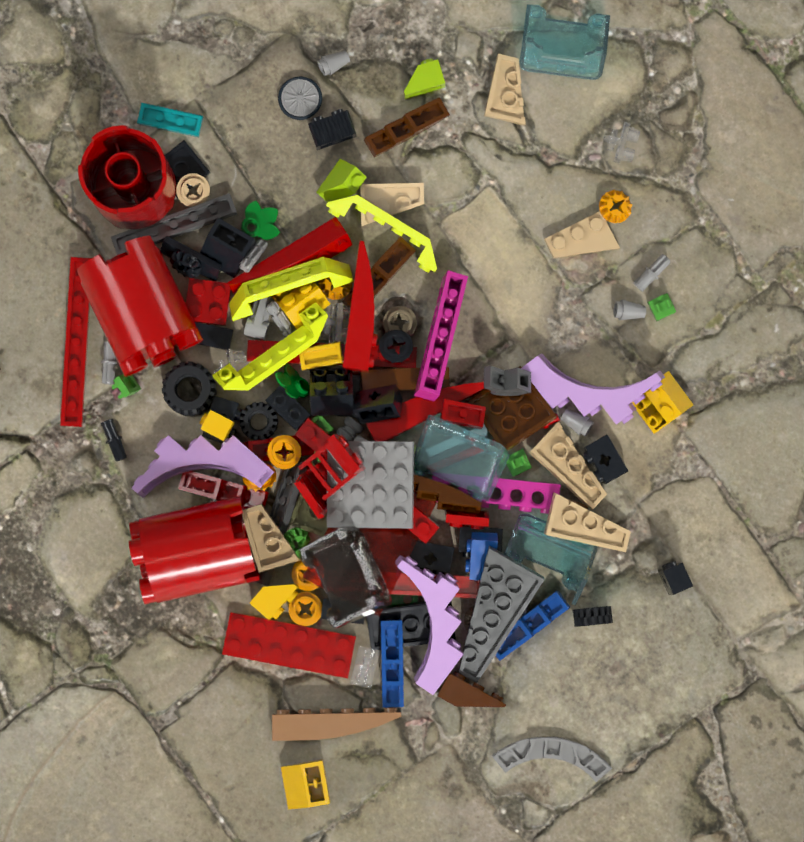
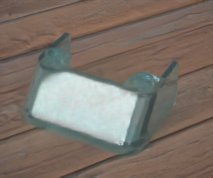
M527 513L520 514L503 554L519 563H522L525 558L563 574L562 583L567 589L575 591L572 604L576 606L588 581L597 546L545 535L544 531L547 521Z

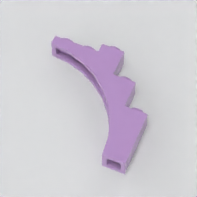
M543 354L536 356L521 368L531 372V382L552 409L556 406L562 408L570 402L568 397L584 417L589 413L591 416L595 415L602 409L600 407L602 405L616 425L621 421L625 424L634 417L632 413L637 410L632 402L635 405L645 398L644 393L649 389L652 392L663 385L661 380L665 378L662 372L658 371L647 379L631 385L618 387L594 386L567 376L553 366Z
M168 435L159 441L157 448L154 450L160 457L153 460L144 475H140L135 480L132 489L144 498L156 486L167 479L183 472L198 469H219L233 472L261 488L274 471L233 435L222 443L219 451L201 435L191 441L187 451Z
M400 555L395 563L418 587L426 602L429 613L430 635L428 648L423 662L414 676V680L417 685L434 695L463 656L462 649L460 648L461 644L453 638L448 640L462 622L458 616L459 612L453 607L448 606L459 591V587L456 583L457 579L449 573L444 575L439 572L436 578H434L435 575L428 569L424 568L422 570L417 567L418 563L411 557L407 556L404 558Z

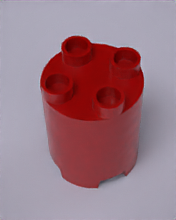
M126 125L106 128L91 138L92 142L85 150L81 164L78 165V176L85 194L106 220L120 229H142L157 223L173 209L176 195L175 176L161 147L154 138L139 130L131 129Z
M143 236L126 241L124 244L127 252L119 254L106 262L98 254L77 269L82 281L81 286L125 377L145 369L148 366L146 359H150L154 368L174 360L177 357L174 352V346L176 345L182 351L203 341L173 276L151 236Z
M241 496L139 518V521L129 523L132 540H129V550L133 565H140L142 578L139 579V585L144 604L165 602L260 580V573L257 570L256 562L253 561L249 538L242 517L243 510L246 508L242 506Z

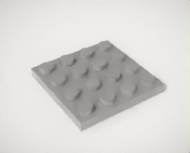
M348 441L350 444L349 448L353 453L356 452L363 461L362 464L366 469L357 474L356 477L327 499V527L412 529L414 514V442ZM327 451V461L340 478L344 480L348 475L332 454ZM327 470V482L334 488L338 483Z

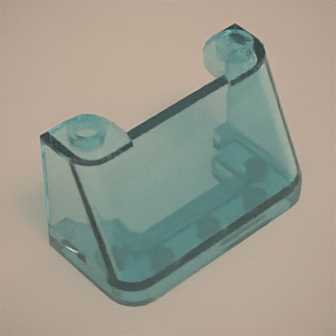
M527 4L519 59L520 68L528 72L589 80L599 79L603 74L607 55L610 15L599 13L591 15L586 24L546 18L547 13L543 7Z
M428 415L414 453V474L422 477L431 474L466 489L471 494V497L482 502V499L489 502L509 459V454L503 445L435 416Z

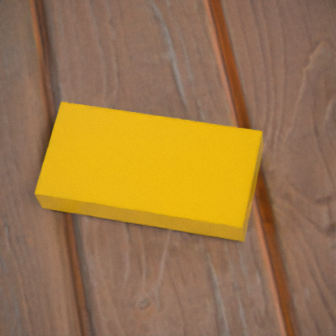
M340 342L309 347L299 354L302 371L343 363Z

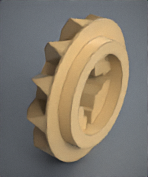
M188 173L181 177L176 185L178 199L189 207L204 203L210 193L207 180L197 173ZM188 183L191 186L197 185L196 191L199 196L193 193L188 194L189 189L186 184Z

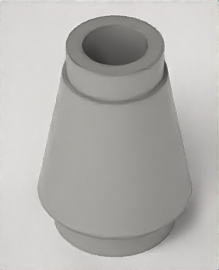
M344 50L321 56L317 63L324 76H331L349 63L350 58Z
M621 299L615 302L613 315L614 318L619 320L645 318L646 306Z
M568 409L565 410L561 417V420L579 436L583 435L586 437L594 424L590 417H584L582 414Z

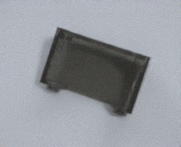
M356 526L340 527L299 549L303 564L311 569H316L332 606L328 609L327 620L334 629L392 604L391 595L365 536Z

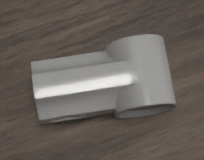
M266 297L254 302L253 315L247 319L244 335L265 340L270 317L266 307L269 303L274 302L273 299Z

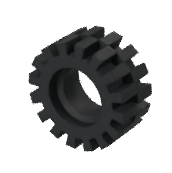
M253 402L242 410L239 418L240 427L247 437L252 440L269 439V437L275 434L274 432L278 428V417L270 405L263 402ZM257 413H261L267 418V425L261 430L254 429L251 426V418Z
M611 606L573 610L574 627L613 623Z

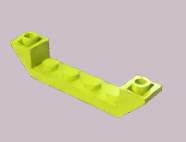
M354 195L327 203L326 206L329 207L328 212L337 218L340 215L345 216L352 203L357 204L355 209L363 214H366L368 211L375 215L373 220L383 226L385 222L393 226L391 231L401 237L403 234L411 237L409 242L419 248L421 245H424L425 247L417 259V262L420 263L418 267L428 273L431 270L434 272L437 270L430 239L359 195Z
M321 257L244 282L229 302L232 320L235 321L253 315L251 302L330 277L334 288L354 282L350 265Z
M315 302L299 314L303 323L300 328L238 372L229 363L213 374V378L224 390H250L316 343L328 318L327 313Z

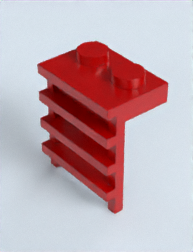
M333 434L327 439L328 443L298 466L302 470L308 465L328 491L322 497L324 501L366 469L362 464L363 461L356 452L353 453L349 448V442L343 435ZM328 449L348 475L344 480L340 478L322 455L325 450ZM317 457L338 483L334 488L330 486L312 463Z
M320 461L315 464V467L327 481V469ZM309 468L299 475L294 484L316 517L320 519L327 513V500L324 501L322 499L327 490Z

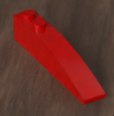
M334 217L253 266L249 272H244L227 283L235 295L244 282L321 257L332 258L353 244L341 223Z
M360 241L343 369L369 373V367L373 368L375 355H371L372 346L376 347L378 334H374L375 305L370 263L364 241Z
M484 382L442 388L439 397L435 401L415 397L403 402L401 417L365 424L374 441H389L441 413L444 399L462 402L486 388H484Z

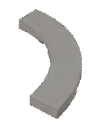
M541 736L519 740L505 746L492 755L505 773L521 763L540 758L569 762L584 770L595 782L613 769L602 757L588 747L559 737Z

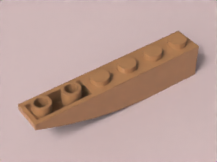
M386 707L384 712H375V708H363V712H354V708H342L341 712L333 713L332 709H320V713H311V709H298V713H290L289 709L277 710V714H272V741L320 740L355 734L401 717V711H397V707Z

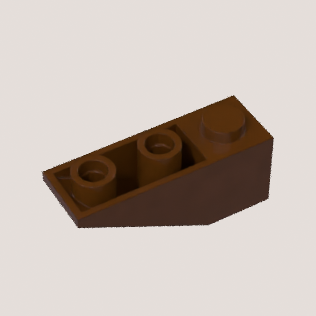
M456 671L453 675L449 673L437 694L438 697L456 707L506 706L502 702L503 697L494 692L491 695L483 692L485 687L476 682L472 685L465 682L466 677Z

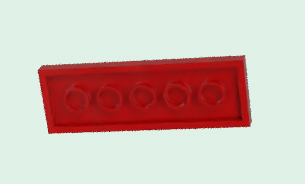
M230 612L222 654L348 679L356 636Z

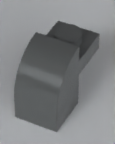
M493 366L484 367V388L491 390V394L517 396L531 393L530 371L518 367L508 370H502Z

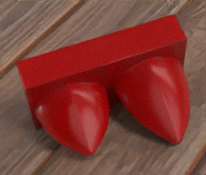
M444 399L440 422L482 429L486 407Z

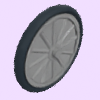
M302 76L293 77L281 86L278 94V103L280 109L288 117L295 120H305L311 118L319 111L322 104V92L317 83L312 79Z

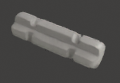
M262 239L257 240L255 246L245 256L246 258L241 261L239 266L244 272L251 270L252 266H254L261 257V254L266 250L267 242Z
M275 301L269 303L266 310L269 315H273L271 318L279 330L283 331L282 334L286 338L295 330L292 326H289L290 322L282 310L279 311V305Z

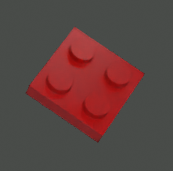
M189 278L186 305L194 322L226 326L231 288L228 283Z
M446 510L445 522L450 523L449 526L462 527V524L471 525L473 529H484V526L489 527V512L480 511L478 515Z

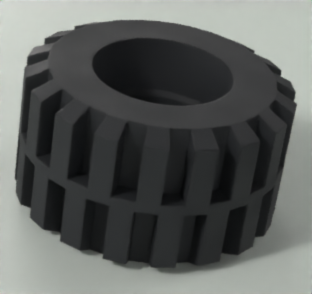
M188 361V363L181 362L178 366L174 365L171 367L172 370L165 374L166 378L162 382V393L165 402L173 411L183 416L192 417L197 414H203L205 410L210 408L214 396L217 395V385L212 374L199 363L196 364ZM194 377L202 385L201 394L194 401H184L178 396V384L184 378Z

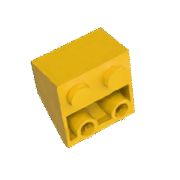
M315 282L271 296L296 329L303 325L299 314L316 302L324 310L330 305V302Z
M669 371L663 374L665 376L661 380L663 385L653 392L650 389L644 393L645 398L636 405L632 402L639 415L654 434L694 405Z
M295 584L265 586L251 600L250 604L268 620L272 618L276 620L285 610L283 605L287 601L291 603L299 594L296 591L299 587Z
M323 759L281 766L288 810L330 804Z

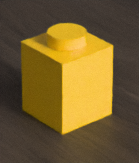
M210 410L209 413H204L199 424L202 425V431L225 441L235 423Z

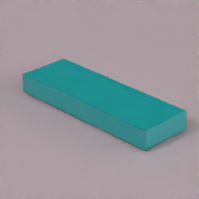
M141 103L137 124L199 138L204 117Z

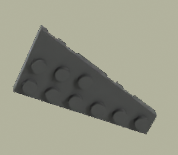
M488 546L463 649V656L459 666V673L476 683L545 580L544 576L491 546Z

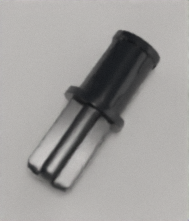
M114 419L102 422L101 426L107 438L106 444H109L115 461L118 462L126 459L127 455L121 442L122 436L118 434Z

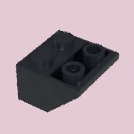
M217 218L205 239L200 253L222 264L221 271L235 278L240 271L241 261L246 258L245 256L255 246L256 241L239 229Z
M343 367L310 369L311 416L354 414L352 370L343 369Z

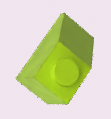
M432 58L426 59L421 62V65L417 66L404 90L405 100L445 88V80L438 59L434 61Z
M339 159L316 193L327 203L354 195L367 177L356 166Z

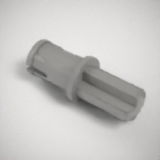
M662 254L650 267L645 268L646 270L633 284L643 292L651 282L658 279V275L670 264L669 258Z
M104 342L103 361H101L103 364L102 383L111 385L114 384L115 366L118 362H116V357L109 342Z

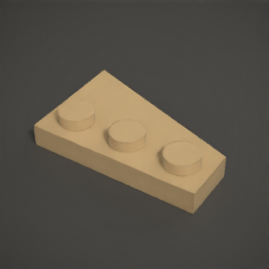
M498 54L484 116L524 126L526 123L523 112L524 104L521 92L519 59Z
M424 183L362 184L360 186L362 198L390 215H395L424 204ZM368 211L366 214L361 212V226L375 222L373 220L375 215Z
M600 211L544 239L553 259L620 249Z
M263 505L243 510L242 517L259 573L300 561Z

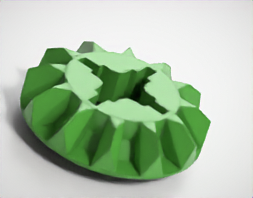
M299 527L288 530L284 537L300 559L302 555H306L305 551L307 548H310L308 543L311 538L308 536L307 531ZM293 540L298 542V548H295Z

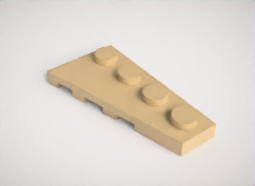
M558 421L529 453L592 511L607 493L593 472L589 470L581 454L579 455L573 446V442L569 436L567 437Z
M553 493L544 534L626 552L631 531Z

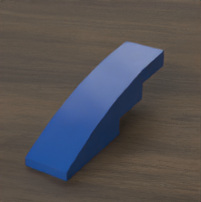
M558 590L517 621L495 655L499 661L570 608Z
M402 620L381 621L382 708L404 707Z

